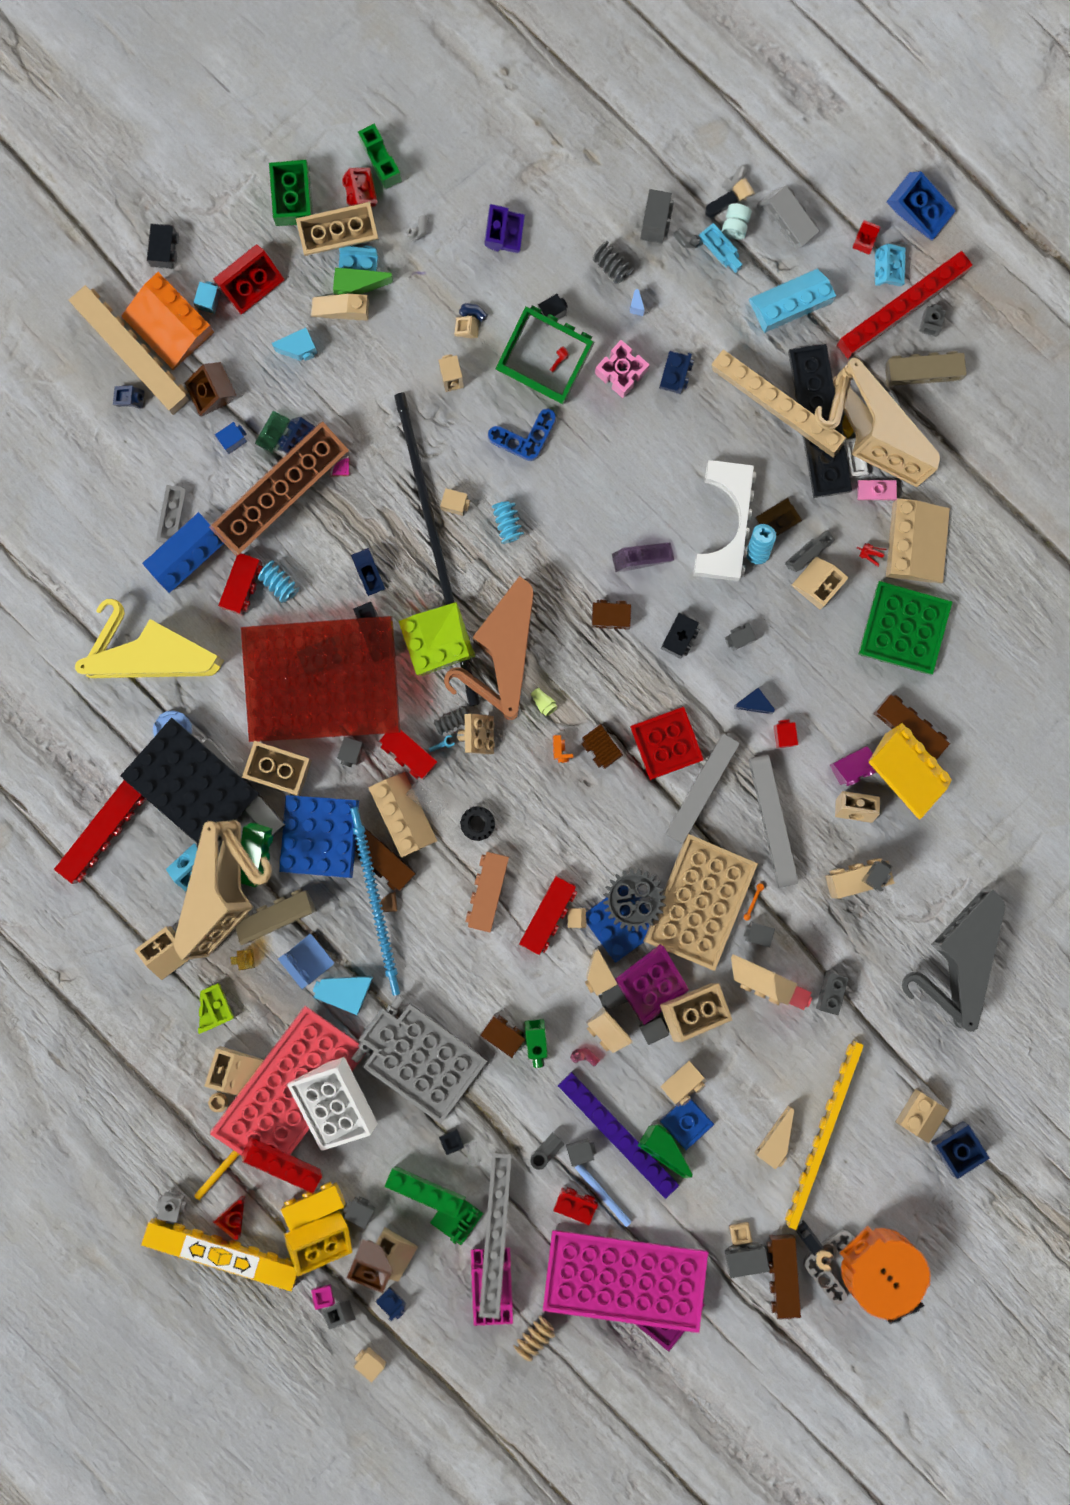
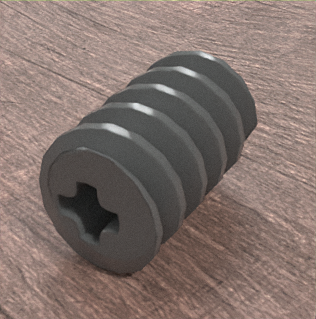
M605 241L595 251L593 261L595 263L598 262V266L603 268L604 273H609L610 279L614 278L613 282L615 284L621 283L631 274L634 268L632 267L628 270L629 262L622 264L624 257L617 259L619 252L617 251L612 254L611 252L614 247L607 248L609 242Z

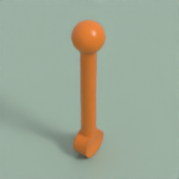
M761 883L756 885L757 891L747 913L743 916L746 921L751 919L750 914L760 891L764 889V885Z

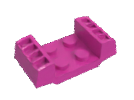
M510 1247L504 1250L499 1319L479 1317L485 1249H471L474 1326L513 1324Z

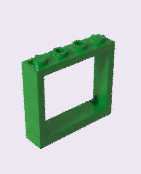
M533 305L531 308L525 306L495 370L561 404H565L595 342L591 340L593 336L583 331L581 334L575 332V327L568 323H565L564 326L557 323L558 318L550 314L547 317L540 314L542 310ZM530 315L587 344L562 394L506 366Z

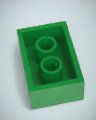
M307 160L269 163L272 213L276 227L297 225L296 218L313 215L310 170Z

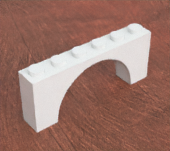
M708 460L704 483L719 487L731 497L738 511L739 526L735 538L726 547L713 553L696 555L693 576L739 581L741 576H744L745 565H742L743 558L747 556V546L744 545L745 539L749 538L750 528H747V520H751L752 515L749 503L753 502L754 490H751V486L756 480V472H753V465Z

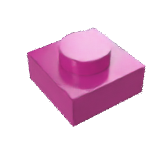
M331 1284L311 1289L315 1310L335 1305Z

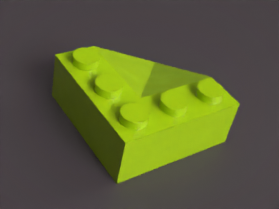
M457 602L398 621L416 675L425 676L475 657Z

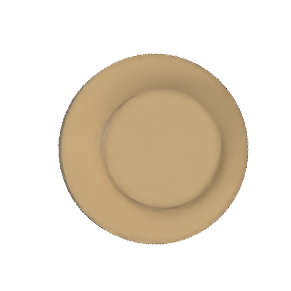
M223 1093L213 1094L208 1101L209 1108L217 1113L224 1111L228 1106V1098Z

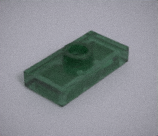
M272 411L255 444L273 453L290 419Z

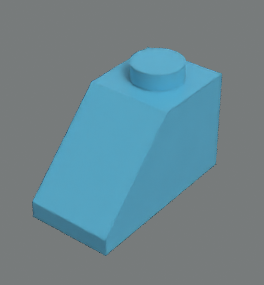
M303 328L272 343L275 352L299 361L310 360L317 354L307 328Z

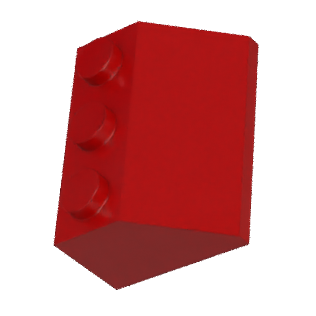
M258 244L213 278L222 293L241 315L285 280L265 250Z

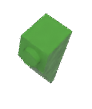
M335 267L334 295H362L393 283L392 273Z

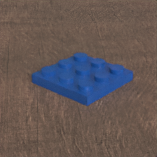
M627 886L620 889L619 893L621 896L628 895L629 889ZM634 895L633 899L618 900V903L632 902L636 905V901H641V899ZM606 897L586 912V923L616 963L644 943V938L650 925L646 924L647 930L640 926L639 932L635 930V927L632 928L631 932L628 931L627 925L624 929H621V922L614 925L616 918L609 919L608 917L611 912H605V909L609 907V905L603 904L604 901L608 900ZM643 904L640 911L642 914H647L649 910ZM624 906L621 909L623 916H627L631 912L629 906Z

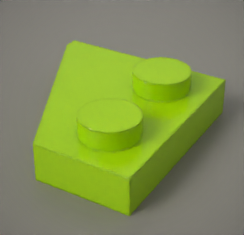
M220 983L200 991L199 1034L234 1019Z

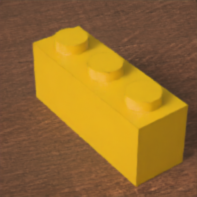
M331 1181L321 1185V1189L313 1194L307 1191L302 1194L303 1197L297 1200L293 1197L285 1201V1205L280 1210L289 1231L344 1208L346 1202L338 1183L332 1184Z

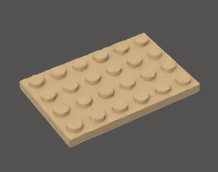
M688 834L662 894L666 896V899L661 900L666 906L660 907L664 914H657L660 919L659 921L652 920L654 926H649L644 942L656 947L661 944L665 947L666 951L715 971L758 863Z

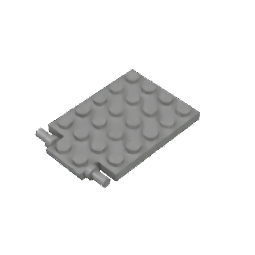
M398 995L391 1006L388 1005L386 1009L381 1008L360 1036L359 1040L361 1043L358 1046L359 1049L352 1059L358 1063L365 1052L368 1053L372 1049L373 1052L364 1063L363 1068L441 1124L486 1064L487 1059L410 1003L401 1015L396 1018L397 1009L405 1000Z

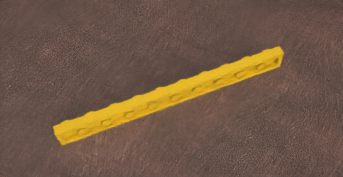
M852 1041V1044H849L846 1049L847 1058L840 1065L839 1073L841 1074L839 1080H836L833 1084L832 1091L834 1093L832 1099L829 1098L826 1103L825 1109L827 1112L825 1117H822L820 1120L819 1128L821 1129L818 1136L815 1135L813 1139V1151L806 1158V1170L799 1177L798 1191L795 1190L792 1196V1208L788 1209L785 1215L786 1224L789 1228L796 1230L864 1046L859 1042Z

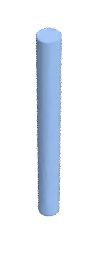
M582 1164L575 1166L574 1168L619 1220L626 1227L630 1225L632 1221Z

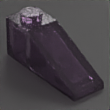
M670 542L627 547L612 553L615 572L630 571L675 561Z

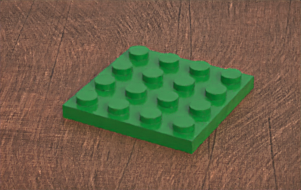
M878 581L858 655L933 675L952 601Z

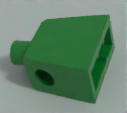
M544 1019L526 1020L525 1031L528 1059H532L534 1068L544 1067V1058L548 1057Z

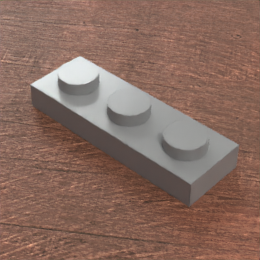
M171 485L166 486L156 542L165 543L178 531L186 489Z

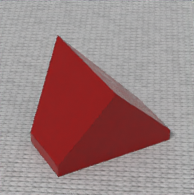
M245 1196L239 1197L213 1221L214 1224L234 1240H238L241 1237Z

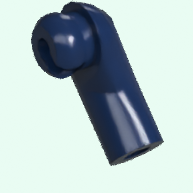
M464 303L459 309L461 316L465 317L468 314H474L481 322L488 317L477 304Z

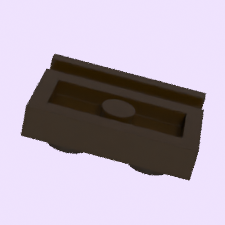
M789 498L784 499L755 517L759 524H766L772 527L776 532V537L803 521L793 504L790 503Z

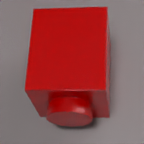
M790 719L778 721V724L774 725L776 749L797 746L796 723H790Z

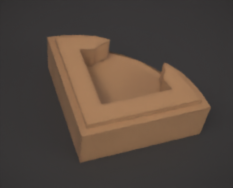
M396 892L386 895L381 900V910L384 912L397 911Z

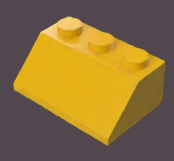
M340 1211L284 1234L287 1249L298 1277L353 1253L348 1226Z

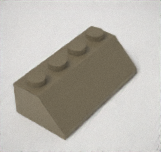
M296 890L291 893L292 897L286 900L284 897L273 901L274 905L267 908V905L256 909L257 913L251 916L248 913L235 927L240 945L252 942L317 912L308 890Z

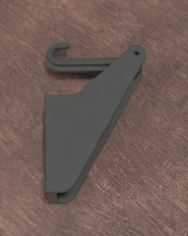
M982 889L931 944L948 962L951 999L920 972H910L902 980V989L907 997L910 999L914 998V995L908 989V984L913 981L953 1018L956 1027L963 1028L969 1032L977 1030L1005 912V902L993 889Z

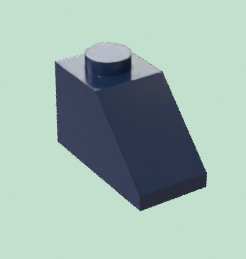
M369 548L352 554L354 565L367 595L370 596L385 590Z

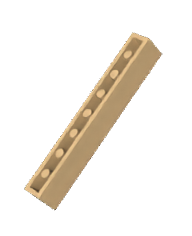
M84 285L69 299V302L169 412L174 415L190 401L186 396L188 391L181 384L179 386L175 384L174 380L176 378L169 371L164 372L161 368L163 364L156 356L152 358L149 355L151 351L144 343L140 345L136 341L138 339L136 334L131 329L127 331L123 327L125 325L124 321L119 316L114 317L111 314L112 308L106 302L103 304L100 302L99 298L101 296L93 288L90 290Z
M724 349L711 364L712 370L833 458L845 444V436L835 429L825 430L821 428L816 422L813 413Z

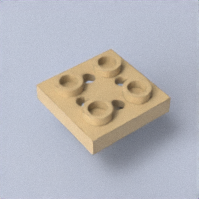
M465 714V730L460 729L457 733L464 735L457 736V738L461 742L465 741V753L494 754V716Z

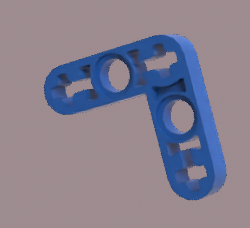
M551 409L542 410L527 439L502 427L493 426L488 432L489 441L527 461H534L539 456L555 423V413ZM547 414H549L551 421L548 420L544 428L542 426L544 422V418L542 416H547ZM541 430L544 433L543 439H535L533 436L534 432ZM499 431L500 436L505 438V435H508L505 444H502L503 439L501 438L493 439L492 433L496 434ZM511 439H516L519 442V446L511 448L508 442ZM532 442H534L535 444L540 445L539 447H538L537 445H535V447H534V453H535V455H534V454H531L530 456L527 455L526 449H528V450L531 449V447H532Z

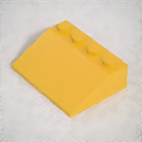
M903 723L885 733L868 761L918 819H921L948 789L952 781L949 774L940 767L937 760L926 751L924 745L913 736L911 730L906 728Z

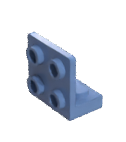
M309 934L291 950L278 958L301 989L307 987L334 965V961L312 934Z

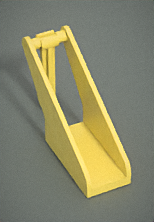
M106 599L98 606L97 613H101L107 605H112L114 610L89 655L78 660L75 664V669L79 674L86 675L89 678L213 676L219 671L224 660L149 619L138 639L106 650L125 615L124 607L119 601Z

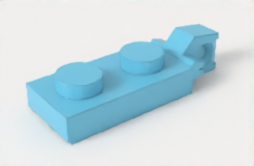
M714 223L699 234L701 241L725 267L729 266L735 273L741 269L742 263L737 259L739 258L738 250Z

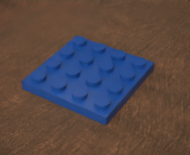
M286 795L285 826L283 827L279 872L353 878L356 835L353 833L354 823L350 808L358 807L359 810V800Z

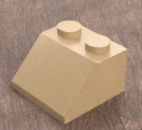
M597 948L594 949L586 974L588 980L585 983L590 993L595 992L596 995H599L614 987L617 983Z
M915 1089L895 1122L929 1143L949 1110Z

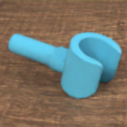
M452 735L446 736L443 742L430 747V753L443 747H453L455 743L449 745L446 742V739L451 738Z

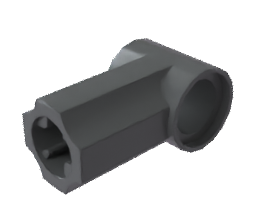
M553 1132L530 1155V1163L536 1170L544 1169L547 1163L565 1145ZM536 1155L544 1157V1162L541 1165L534 1164L533 1159Z

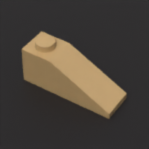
M341 294L313 297L312 317L368 321L369 300L367 295Z
M789 1105L754 1152L775 1170L778 1166L781 1167L787 1159L785 1156L788 1152L794 1109Z

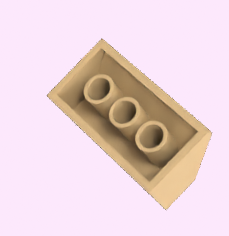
M370 202L296 218L304 256L378 240Z
M405 772L368 787L401 858L437 842L436 836Z

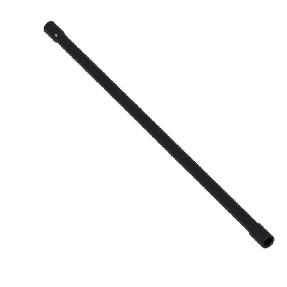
M398 393L394 395L407 443L445 605L455 603L409 416L405 393ZM469 659L460 662V667L472 674ZM465 685L469 707L479 705L478 694Z

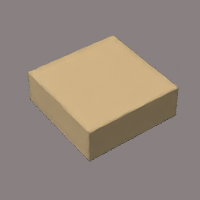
M586 908L568 909V928H586Z
M748 1222L729 1225L733 1246L752 1243Z

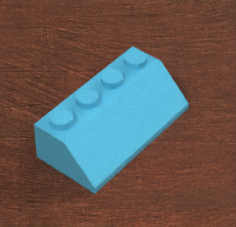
M815 269L751 297L749 302L763 332L766 333L832 304L836 294L829 279L818 269Z

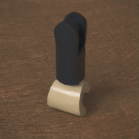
M741 179L731 191L709 203L705 210L706 216L713 218L728 209L730 204L737 203L738 200L743 202L747 200L746 197L754 195L755 192L747 179Z
M802 1220V1223L795 1231L813 1256L817 1255L816 1263L818 1267L823 1271H831V1267L824 1265L822 1261L824 1258L831 1259L834 1256L830 1252L823 1251L824 1247L806 1222ZM808 1230L810 1234L804 1238L802 1233Z

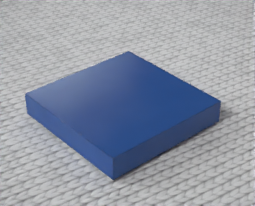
M692 1099L684 1106L680 1105L678 1107L676 1105L660 1120V1123L685 1150H688L714 1125Z

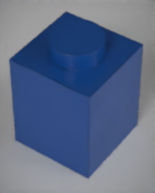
M234 422L215 434L228 454L247 442L244 437L247 435L241 425L237 427Z

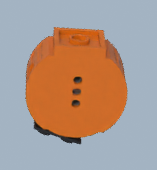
M867 1226L840 1252L844 1258L841 1264L843 1282L851 1295L869 1314L885 1319L889 1324L900 1322L903 1317L915 1314L925 1307L921 1300L930 1286V1270L927 1261L920 1251L899 1232L888 1228H875L872 1231Z

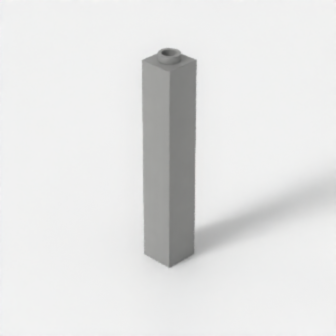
M729 733L720 736L666 830L665 835L681 844L684 842L740 744L736 741L737 738Z
M204 738L200 741L242 778V773L212 739L208 738L205 740ZM242 778V779H244L250 786H252L247 779ZM260 794L246 809L247 813L257 824L273 828V837L285 826L284 821Z

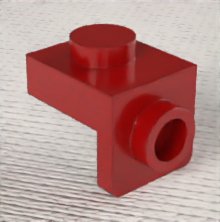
M864 220L852 248L870 255L881 227Z

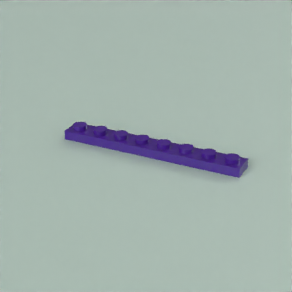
M572 1072L558 1084V1087L665 1199L679 1187V1184L650 1154L637 1146L639 1142Z

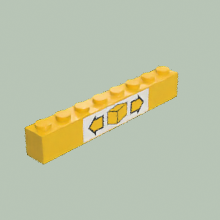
M157 1217L155 1219L152 1218L148 1222L141 1244L151 1249L292 1292L297 1279L291 1258L283 1259L273 1252L263 1253L257 1247L249 1246L247 1248L241 1246V1243L238 1241H224L221 1236H208L202 1230H189L182 1224H169L165 1220L157 1219Z

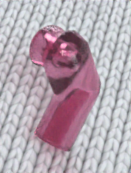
M588 1048L576 1049L570 1056L574 1063L587 1060L593 1067L600 1061Z

